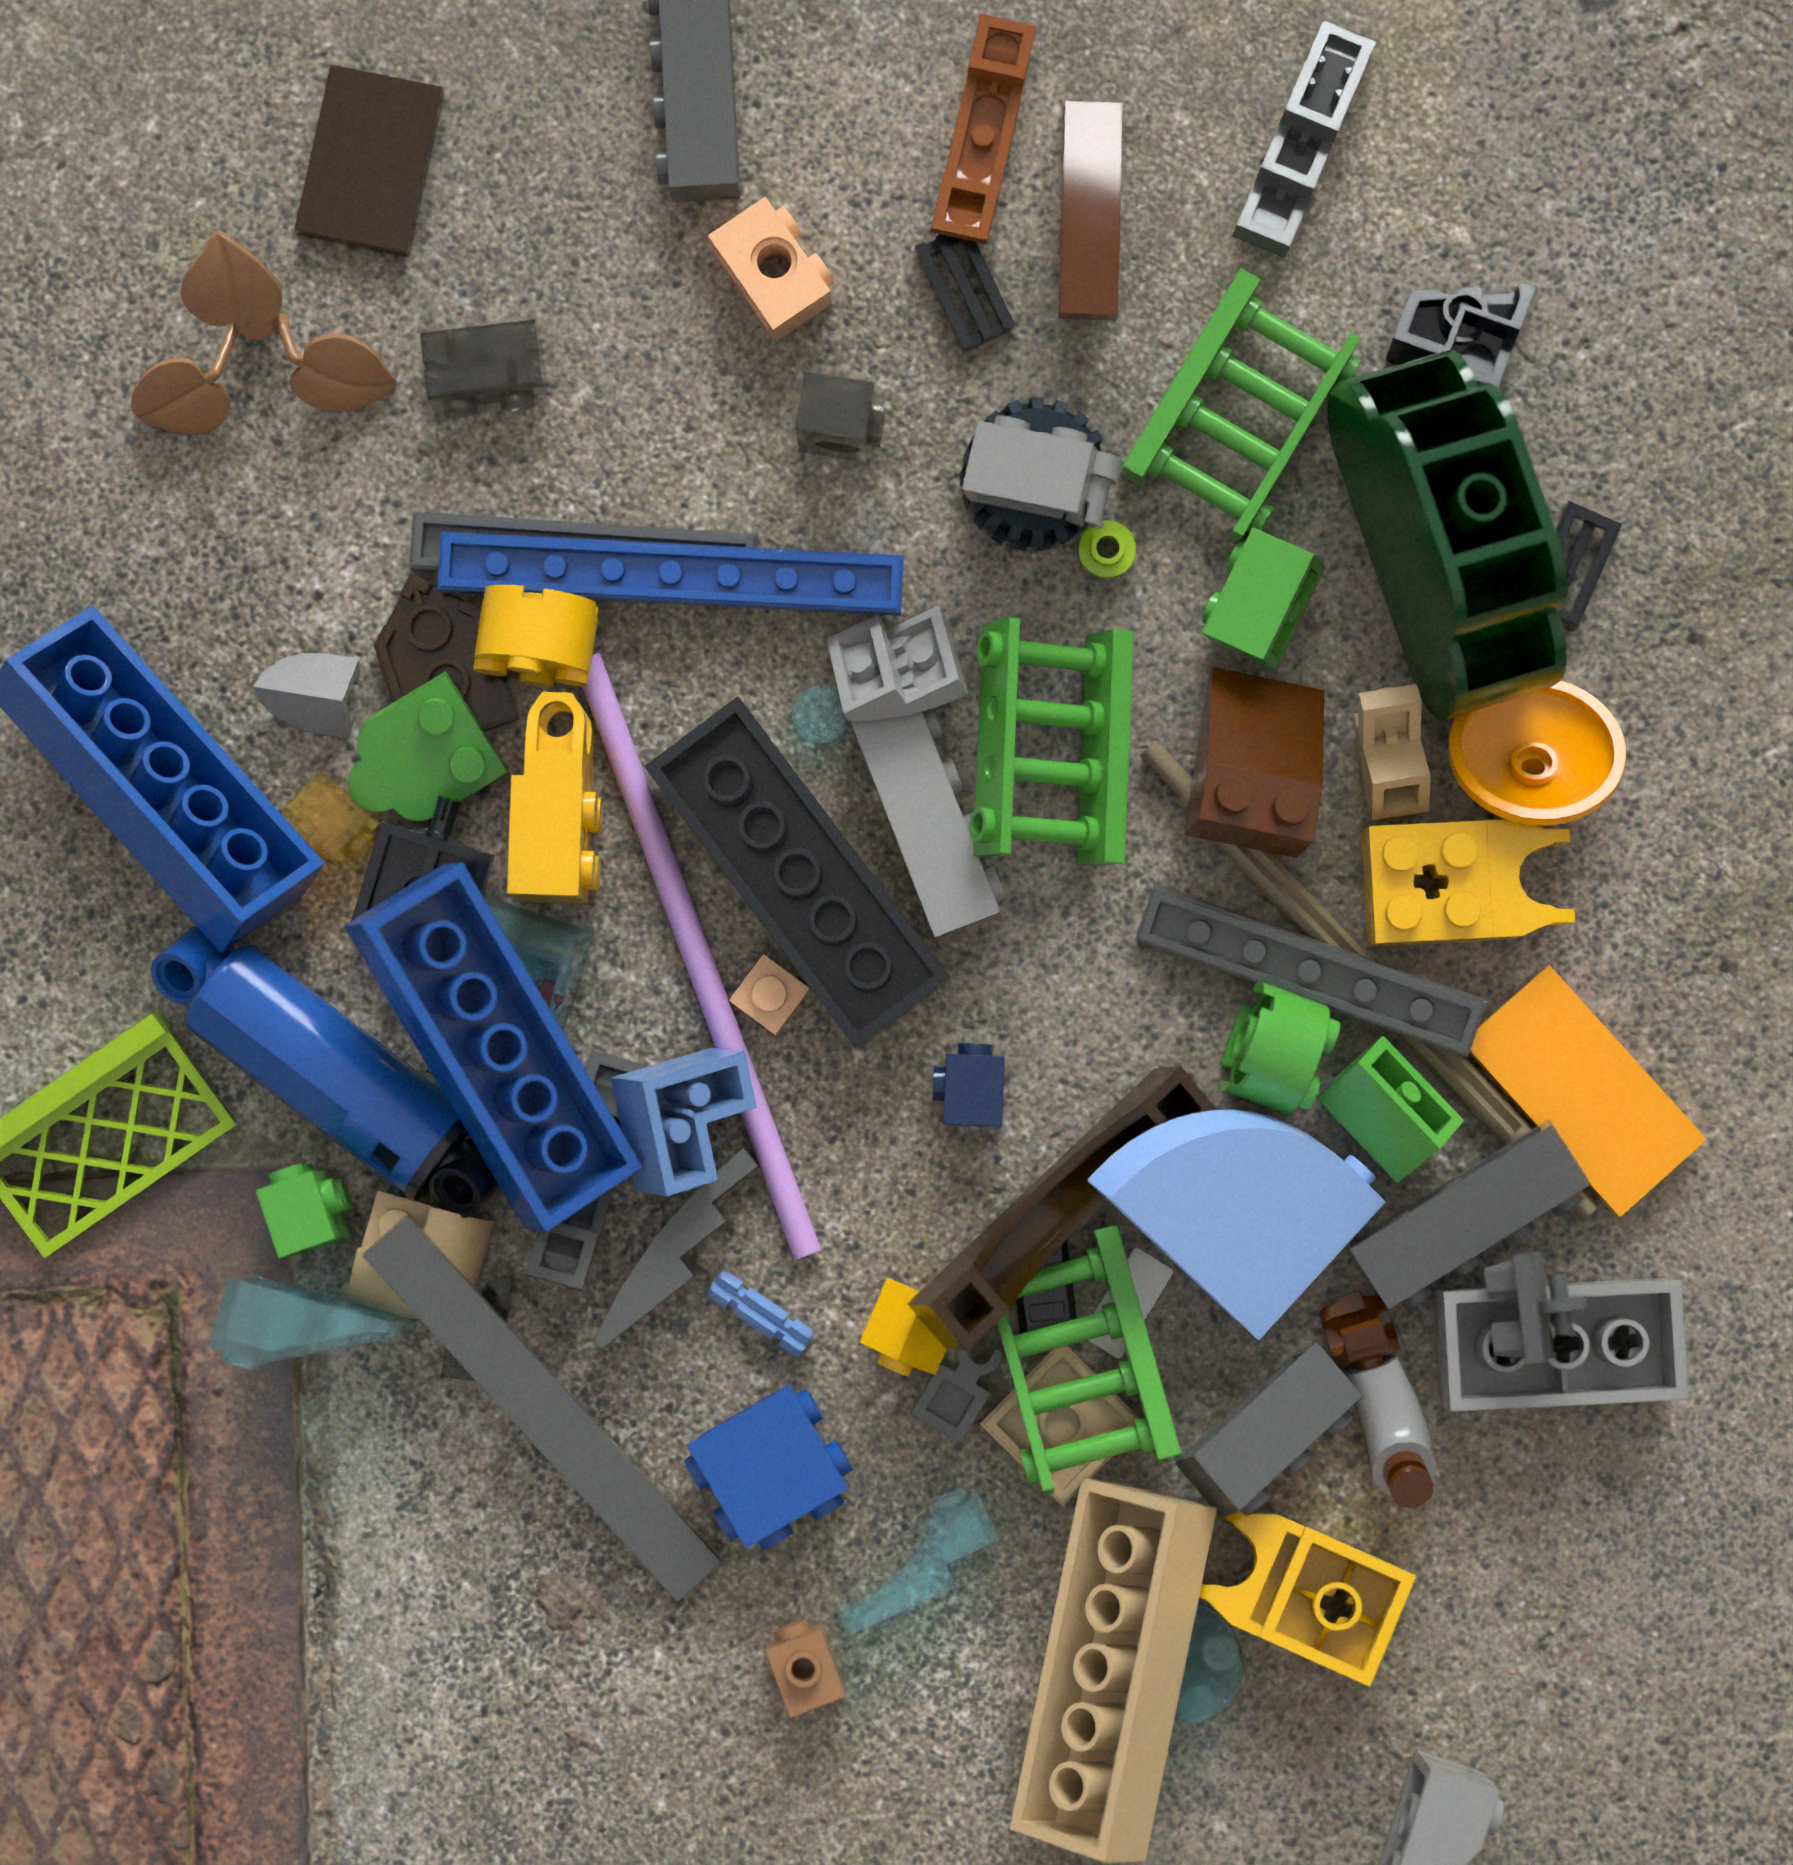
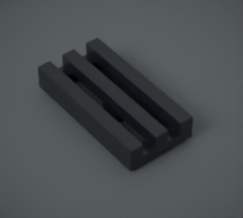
M940 234L935 237V240L927 244L923 242L914 246V252L963 353L1015 329V323L976 242ZM961 243L999 323L990 326L953 246ZM940 252L979 332L971 336L932 256Z
M1569 501L1565 505L1555 528L1561 547H1563L1574 519L1583 521V524L1565 563L1568 588L1594 528L1597 527L1604 530L1570 612L1563 609L1558 611L1561 623L1564 625L1563 627L1574 632L1580 624L1622 523Z

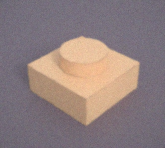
M763 954L729 1001L774 1035H777L811 989Z

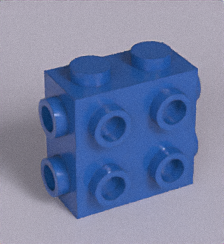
M790 1382L694 1438L686 1445L692 1455L685 1458L684 1462L700 1490L710 1486L721 1507L713 1511L720 1527L729 1541L739 1537L745 1549L759 1542L762 1549L766 1550L794 1533L789 1525L794 1520L810 1512L815 1521L845 1503L840 1494L849 1489L850 1483L845 1475L853 1471V1468L838 1441L835 1439L827 1444L818 1430L816 1423L823 1420L824 1417L807 1388L797 1393Z

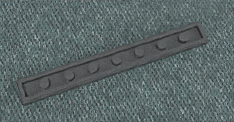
M409 1214L403 1217L363 1253L364 1259L677 1602L721 1564L720 1557Z

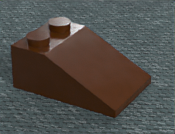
M1217 667L1210 669L1184 835L1297 858L1314 842L1322 791L1324 690Z

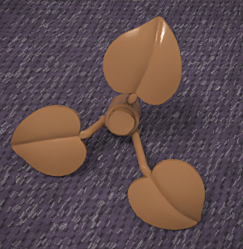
M216 230L204 250L186 270L180 289L182 302L192 315L202 322L213 326L228 325L227 333L214 364L206 374L194 361L183 357L171 358L155 364L138 380L131 397V409L134 416L139 417L142 422L169 432L198 435L216 429L228 416L230 397L223 387L214 382L220 378L239 333L249 339L259 340L268 337L274 330L279 331L288 359L294 365L299 366L290 377V388L300 400L317 409L345 412L369 406L383 398L395 387L397 376L388 370L380 356L370 346L345 334L333 333L314 338L306 345L304 355L297 350L289 330V317L280 313L283 295L278 279L249 250L225 233Z

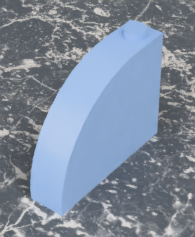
M1211 1110L1193 1113L1149 1129L1111 1155L1087 1180L1226 1313L1258 1341L1386 1202L1370 1186L1376 1179L1374 1174L1351 1154L1345 1160H1342L1333 1151L1296 1126L1273 1116L1243 1110Z

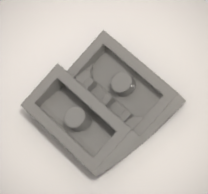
M939 605L888 630L877 614L826 639L843 714L848 721H872L911 715L947 704L968 695L949 620Z

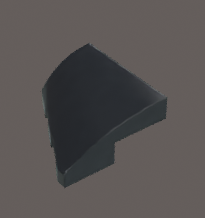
M1518 284L1515 292L1483 294L1482 287H1465L1449 294L1442 293L1436 289L1411 291L1385 361L1399 365L1447 350H1454L1466 361L1478 386L1491 383L1499 387L1536 287L1529 284Z

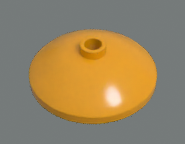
M1560 681L1551 688L1456 716L1450 730L1448 756L1457 782L1469 797L1481 807L1513 822L1548 826L1579 820L1598 810L1611 798L1621 781L1624 771L1626 745L1616 719L1599 700L1574 685ZM1531 771L1537 773L1538 775H1533L1526 772Z

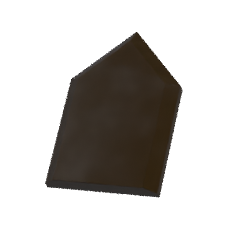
M410 573L386 626H383L374 644L392 703L446 671L485 732L519 720L520 717L506 676H493L473 671L481 608L450 593L439 592L436 586Z

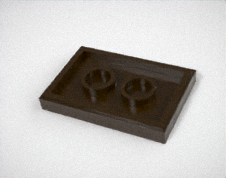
M330 64L294 229L297 235L404 257L410 256L445 94L443 87Z

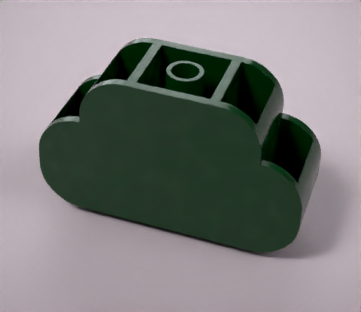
M1447 350L1338 382L1329 395L1327 406L1329 433L1334 454L1414 684H1417L1420 697L1428 711L1436 719L1443 721L1555 686L1563 679L1567 665L1565 636L1558 611L1564 606L1567 597L1566 564L1558 534L1519 424L1504 394L1491 383L1478 386L1470 367L1463 357L1454 350Z

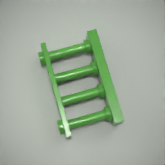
M1242 268L1238 271L1123 463L1119 475L1135 486L1140 487L1147 474L1156 479L1161 474L1239 520L1228 539L1234 544L1242 540L1246 532L1250 533L1252 527L1261 530L1274 508L1264 502L1334 384L1336 385L1340 381L1351 379L1362 360L1353 355L1361 339L1357 335L1350 333L1338 353L1261 308L1262 301L1254 297L1261 279ZM1237 327L1245 332L1249 327L1326 372L1310 402L1232 357L1233 350L1226 347L1225 343L1234 328ZM1208 376L1216 380L1220 376L1295 420L1297 423L1280 451L1202 406L1201 404L1204 399L1195 395L1204 378ZM1176 425L1187 429L1190 425L1267 470V474L1252 499L1249 500L1172 454L1174 448L1167 445L1166 442Z
M1008 617L984 623L976 650L977 660L981 665L976 802L969 823L970 836L974 841L973 856L990 857L1011 854V839L1074 844L1077 849L1076 865L1097 867L1124 864L1134 631L1111 629L1085 635V646L1074 647L1020 641V618ZM1018 664L1081 671L1084 676L1083 703L1081 705L1017 699ZM1016 722L1078 728L1082 734L1080 762L1071 763L1015 757ZM1014 781L1076 786L1079 791L1077 821L1012 816Z
M1117 1225L1095 1230L1094 1240L1096 1247L1086 1249L1087 1255L1041 1267L1018 1296L1020 1298L1094 1278L1095 1283L1106 1280L1112 1303L1102 1305V1312L1014 1336L1007 1313L997 1322L1030 1443V1448L1019 1450L1028 1484L1040 1482L1044 1496L1055 1493L1051 1477L1052 1472L1137 1449H1142L1143 1454L1154 1451L1157 1465L1181 1458L1182 1453ZM1108 1334L1111 1340L1122 1337L1128 1360L1118 1362L1119 1368L1028 1392L1019 1358ZM1123 1391L1126 1392L1127 1397L1138 1394L1144 1417L1134 1419V1426L1044 1450L1035 1415Z

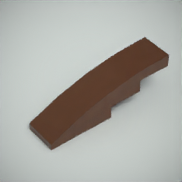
M1065 101L1058 319L1114 321L1117 319L1122 103Z

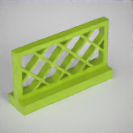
M159 1008L0 1117V1161L11 1153L37 1157L32 1188L9 1185L0 1173V1199L44 1259L238 1123L170 1030L172 1026ZM164 1047H166L180 1066L176 1088L143 1083L146 1060ZM137 1067L135 1082L119 1079ZM186 1076L198 1092L184 1090ZM108 1086L133 1090L128 1122L95 1116L99 1092ZM141 1092L174 1097L169 1129L136 1123ZM182 1098L206 1102L219 1122L202 1134L177 1130ZM89 1100L87 1115L72 1113L73 1110ZM59 1120L85 1124L80 1155L47 1150L50 1127ZM93 1125L127 1130L121 1162L88 1157ZM134 1132L168 1137L164 1160L155 1167L129 1163ZM41 1133L39 1148L23 1146ZM175 1139L191 1141L173 1153ZM45 1159L78 1164L73 1195L40 1190ZM86 1165L120 1171L116 1194L106 1201L81 1197ZM127 1172L142 1174V1176L125 1187ZM18 1196L30 1197L28 1210ZM38 1199L72 1204L68 1227L50 1240L35 1221ZM79 1206L94 1208L77 1220Z

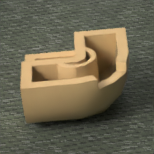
M378 1190L362 1246L357 1248L350 1277L348 1300L353 1304L403 1318L419 1319L364 1259L363 1253L403 1217L409 1214L475 1287L481 1274L495 1221L475 1215L461 1218L460 1214L443 1210L439 1206L417 1200L413 1202L409 1198Z

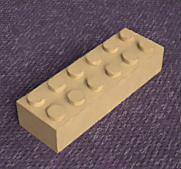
M1081 1478L1010 1830L1103 1863L1146 1861L1217 1507L1125 1482Z

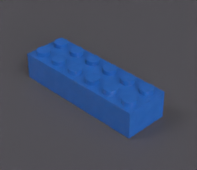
M94 606L89 607L5 659L0 670L1 709L221 954L306 893L325 862Z
M463 862L439 866L344 925V928L526 1229L542 1232L549 1231L643 1168Z

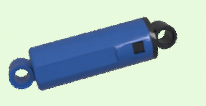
M195 926L188 929L152 961L151 975L157 989L174 1003L190 1004L185 1015V1024L192 1033L411 1201L418 1200L430 1188V1193L435 1203L441 1209L460 1214L461 1218L472 1217L500 1188L472 1139H468L470 1137L439 1087L255 946L243 945L232 953L229 948L221 954L200 929Z

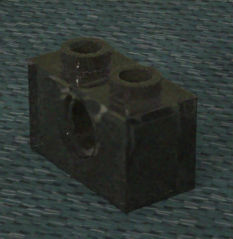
M804 372L795 428L799 452L867 462L870 446L879 448L881 446L885 421V401L875 400L874 382Z

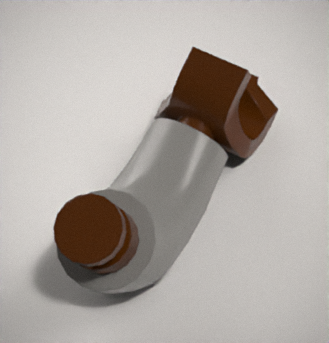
M1360 1291L1337 1297V1303L1322 1309L1319 1317L1334 1363L1342 1368L1354 1365L1346 1369L1344 1374L1363 1395L1354 1405L1364 1435L1372 1478L1378 1489L1386 1495L1392 1496L1393 1500L1401 1507H1419L1431 1498L1434 1491L1432 1481L1436 1472L1434 1445L1423 1409L1397 1356H1385L1395 1353L1400 1347L1388 1308L1379 1295L1363 1296Z

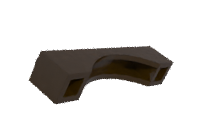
M1181 1066L1154 1068L907 1303L908 1306L944 1348L968 1351L1012 1308L1020 1293L1050 1256L1087 1219L1109 1201L1087 1180L1111 1155L1134 1138L1167 1121L1193 1113L1217 1109Z

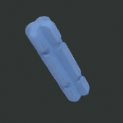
M722 1271L718 1274L708 1289L707 1294L709 1298L724 1308L727 1306L733 1308L732 1314L771 1340L773 1337L780 1341L778 1345L793 1356H799L804 1352L814 1335L811 1328L798 1319H795L793 1322L787 1318L788 1312L750 1287L747 1290L742 1287L743 1281L730 1272Z

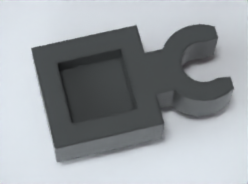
M998 1348L993 1350L990 1358L984 1363L974 1362L969 1356V1350H957L959 1364L956 1369L953 1370L941 1363L936 1375L931 1376L910 1414L961 1444L991 1393L989 1390L978 1385L977 1382L982 1375L990 1374L999 1366L1002 1359V1350Z

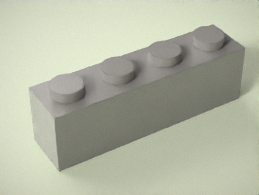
M933 708L890 719L850 721L934 941L999 916L1000 910L997 902L1005 900L1006 896L994 866L984 870L979 857L973 856L974 841L969 831L972 813L965 816L962 815L955 794L964 791L953 760L949 759L942 762L936 749L934 740L942 738L943 735Z

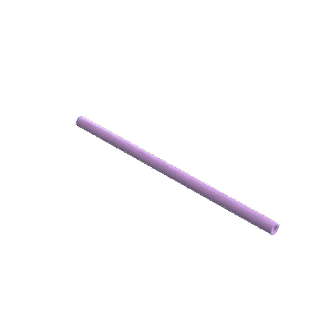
M593 654L588 686L582 687L714 1045L716 1048L742 1050L746 1053L757 1108L741 1112L740 1115L793 1258L797 1260L822 1249L601 654Z

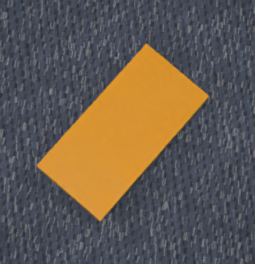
M1546 965L1478 1027L1469 1054L1535 1127L1550 1118L1591 1183L1589 1187L1616 1217H1621L1707 1140L1550 965Z

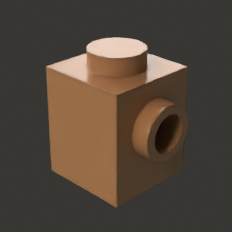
M801 1619L773 1631L776 1640L767 1643L765 1652L790 1718L846 1697L847 1687L823 1623L809 1627L807 1619Z

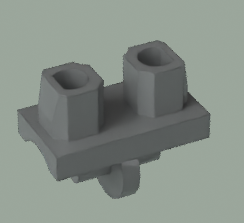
M1542 1250L1523 1252L1514 1255L1513 1260L1485 1268V1285L1489 1300L1518 1297L1520 1320L1492 1323L1491 1333L1494 1354L1516 1358L1525 1357L1526 1364L1544 1363L1546 1359L1555 1358L1549 1313H1553L1555 1335L1573 1334L1571 1311L1587 1308L1586 1295L1569 1296L1566 1274L1548 1275L1551 1298H1547Z

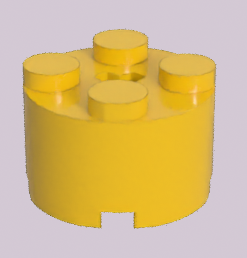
M490 585L485 587L474 653L473 671L493 676H507L508 670L519 672V683L534 687L553 688L554 681L571 686H588L598 623L599 607H596L594 601L578 595L544 588L543 594L523 593L524 586Z

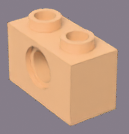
M764 197L710 233L708 238L711 250L773 340L777 342L832 304L831 291L828 286L834 283V279L816 253L807 257L796 242V239L802 236L785 207L782 206L775 211L767 198ZM774 255L782 256L791 263V267L782 277H766L759 270L761 263L766 258Z

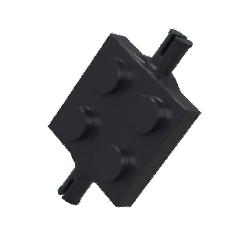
M438 795L429 828L412 829L386 820L381 821L352 920L443 864L463 862L482 896L484 895L495 854L466 846L458 838L451 835L462 802Z

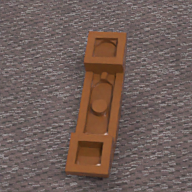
M980 13L968 65L965 88L930 232L987 244L1012 143L1036 25Z

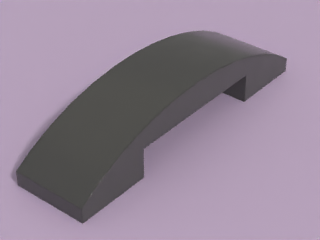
M591 1050L586 1072L621 1129L611 1077L648 1066ZM616 1186L549 1231H538L525 1275L583 1291Z

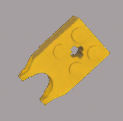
M542 692L530 708L527 717L524 775H511L507 894L519 902L589 904V890L599 891L601 862L600 856H595V851H591V833H601L603 804L602 798H597V792H593L592 788L593 727L588 715L572 693ZM565 712L573 714V728L569 733L561 737L548 735L549 723L554 716Z
M1502 819L1368 826L1360 832L1367 947L1512 940L1543 926L1575 923V909H1558L1551 905L1535 902L1524 892L1519 879L1520 867L1527 855L1537 852L1544 847L1569 843L1570 829H1544L1535 825L1521 824ZM1422 870L1429 871L1431 878H1435L1438 881L1439 889L1432 892L1433 899L1426 898L1424 889L1414 887V878L1422 876Z
M1242 1511L1221 1518L1216 1512V1517L1229 1522L1236 1531L1247 1538L1253 1548L1254 1563L1252 1571L1246 1580L1236 1586L1223 1587L1202 1584L1199 1598L1207 1601L1228 1624L1370 1687L1416 1575L1280 1515L1249 1514L1245 1516ZM1338 1589L1347 1595L1343 1603L1351 1605L1348 1617L1337 1616L1332 1624L1323 1617L1326 1610L1320 1608V1601L1323 1595L1333 1596Z

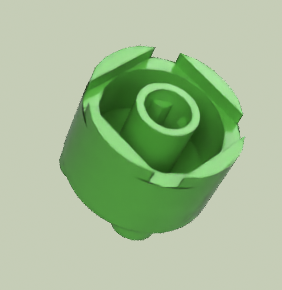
M1259 981L1251 991L1261 996L1254 1007L1243 1003L1228 1037L1221 1066L1230 1068L1231 1073L1229 1082L1219 1079V1091L1286 1116L1293 1113L1297 1107L1309 1110L1320 1086V1077L1314 1075L1322 1053L1328 1055L1332 1051L1339 1035L1340 1022L1330 1018L1328 1006Z

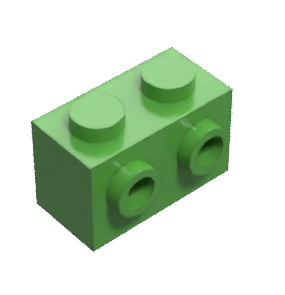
M1252 527L1247 540H1240L1230 555L1228 571L1231 573L1221 593L1215 592L1204 609L1202 623L1205 626L1202 633L1215 645L1276 671L1326 566L1315 554Z
M1384 1036L1380 1037L1347 1065L1317 1097L1332 1117L1370 1154L1375 1163L1381 1166L1396 1183H1399L1439 1151L1464 1122L1460 1115Z
M302 1163L268 1174L271 1185L256 1190L278 1258L300 1255L353 1236L346 1215L347 1212L353 1211L351 1196L343 1178L334 1180L331 1170H314L312 1163L306 1165Z

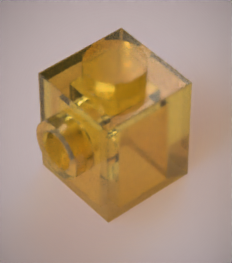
M320 770L280 811L300 830L298 834L321 859L327 856L331 861L339 865L345 858L354 862L363 855L376 839L371 832L380 824L369 812L359 806L335 779L323 770Z

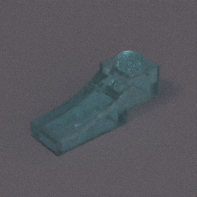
M960 1488L932 1502L935 1512L926 1515L929 1530L912 1554L879 1585L854 1601L840 1607L839 1617L848 1637L956 1587V1580L948 1563L1000 1540L998 1531L979 1491L967 1496L964 1488Z

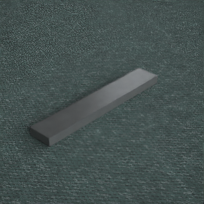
M413 511L409 569L412 572L438 573L441 532L758 548L759 537L758 534Z
M1159 884L1153 886L1135 939L1136 941L1255 983L1262 981L1324 1004L1329 1009L1465 1057L1469 1055L1488 1002L1485 998Z

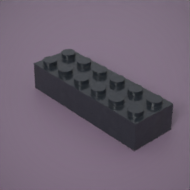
M738 696L644 766L856 1050L860 1049L950 981V976Z

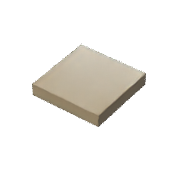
M1068 1346L1050 1350L1024 1378L1028 1392H1033L1092 1376L1095 1373ZM1013 1388L979 1423L1024 1468L1019 1450L1030 1448V1443L1015 1388ZM1117 1394L1035 1415L1044 1450L1134 1426V1419L1140 1418ZM1113 1456L1052 1472L1051 1477L1055 1493L1051 1495L1064 1507L1079 1491L1081 1478H1092Z

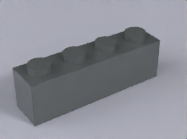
M648 0L649 15H659L660 36L650 37L652 71L663 73L664 93H653L655 128L666 129L667 149L656 150L658 184L669 185L672 202L741 198L730 0Z
M1549 1118L1351 1241L1350 1251L1388 1310L1400 1302L1405 1309H1409L1434 1293L1435 1290L1431 1283L1451 1272L1454 1278H1459L1482 1264L1485 1259L1481 1252L1499 1241L1505 1247H1509L1524 1239L1535 1230L1531 1221L1552 1210L1555 1216H1559L1580 1204L1586 1198L1582 1190L1590 1186L1591 1183Z

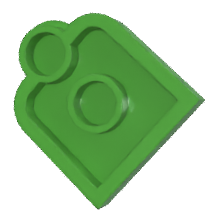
M445 671L373 714L362 724L357 741L358 753L361 759L351 769L348 787L353 800L360 807L368 811L384 812L394 808L399 815L408 820L425 821L432 818L438 795L448 797L450 800L461 801L508 773V767Z

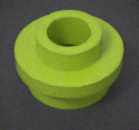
M1104 520L1102 521V529L1087 528L1080 538L1078 555L1081 564L1090 574L1102 579H1112L1121 576L1131 567L1136 555V543L1132 533L1124 525L1115 521ZM1101 540H1113L1118 546V554L1113 558L1101 557L1096 549V545Z

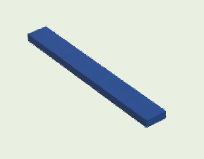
M441 532L437 590L442 593L484 595L485 587L490 585L524 586L523 593L543 594L544 588L599 601L901 616L904 555Z

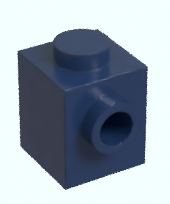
M958 1043V1054H946L945 1066H934L932 1101H944L943 1125L1002 1127L1005 1056H993V1045Z

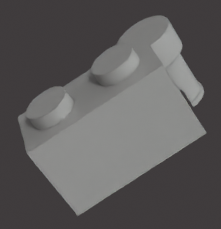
M996 416L994 423L977 421L962 487L963 492L970 501L1057 519L1063 518L1064 512L1068 514L1065 520L1069 523L1083 527L1085 519V522L1088 523V528L1102 529V520L1110 485L1117 484L1122 463L1121 458L1097 451L1093 443L1086 442L1087 435L1077 430L1054 427L1051 435L1029 431L1030 424L1028 422L1008 416Z

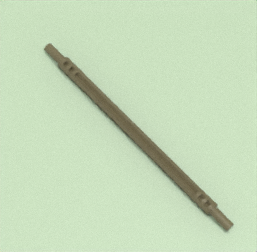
M1156 740L1140 756L1179 796L1176 803L1187 812L1193 778ZM1214 841L1302 935L1372 959L1272 853ZM1397 1033L1493 1134L1503 1147L1533 1129L1532 1125L1516 1111L1465 1056ZM1584 1189L1582 1192L1586 1198L1571 1209L1581 1221L1590 1216L1599 1206Z

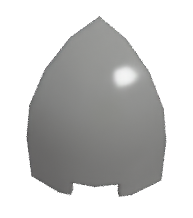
M301 653L281 659L264 670L253 688L260 703L274 717L288 725L314 734L349 739L356 712L349 711L347 699L353 684H360L359 658L328 653Z

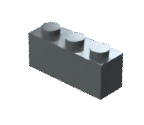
M1317 1342L1297 1350L1175 1464L1211 1506L1217 1507L1216 1512L1221 1518L1239 1511L1248 1516L1272 1495L1267 1485L1281 1472L1287 1478L1297 1472L1312 1458L1313 1453L1308 1447L1323 1434L1326 1439H1330L1350 1423L1354 1416L1348 1409L1363 1395Z

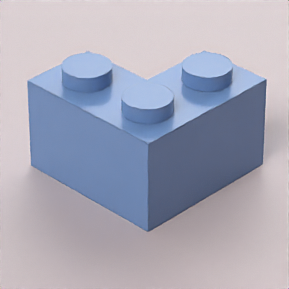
M712 1047L611 1077L622 1133L643 1167L632 1174L634 1189L639 1192L667 1197L717 1181L718 1177L706 1123L757 1108L746 1053L742 1050Z

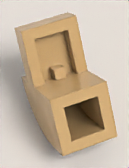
M1417 684L1384 687L1375 691L1359 693L1358 713H1354L1355 743L1362 784L1372 821L1429 812L1431 774L1421 743L1422 701Z

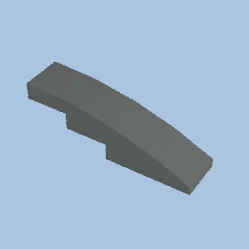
M1322 21L1232 237L1283 258L1286 257L1376 41L1327 21Z
M742 1148L716 1171L717 1181L698 1187L655 1236L622 1284L594 1338V1342L600 1349L609 1345L697 1275L683 1256L729 1221L715 1201L760 1167L746 1148Z

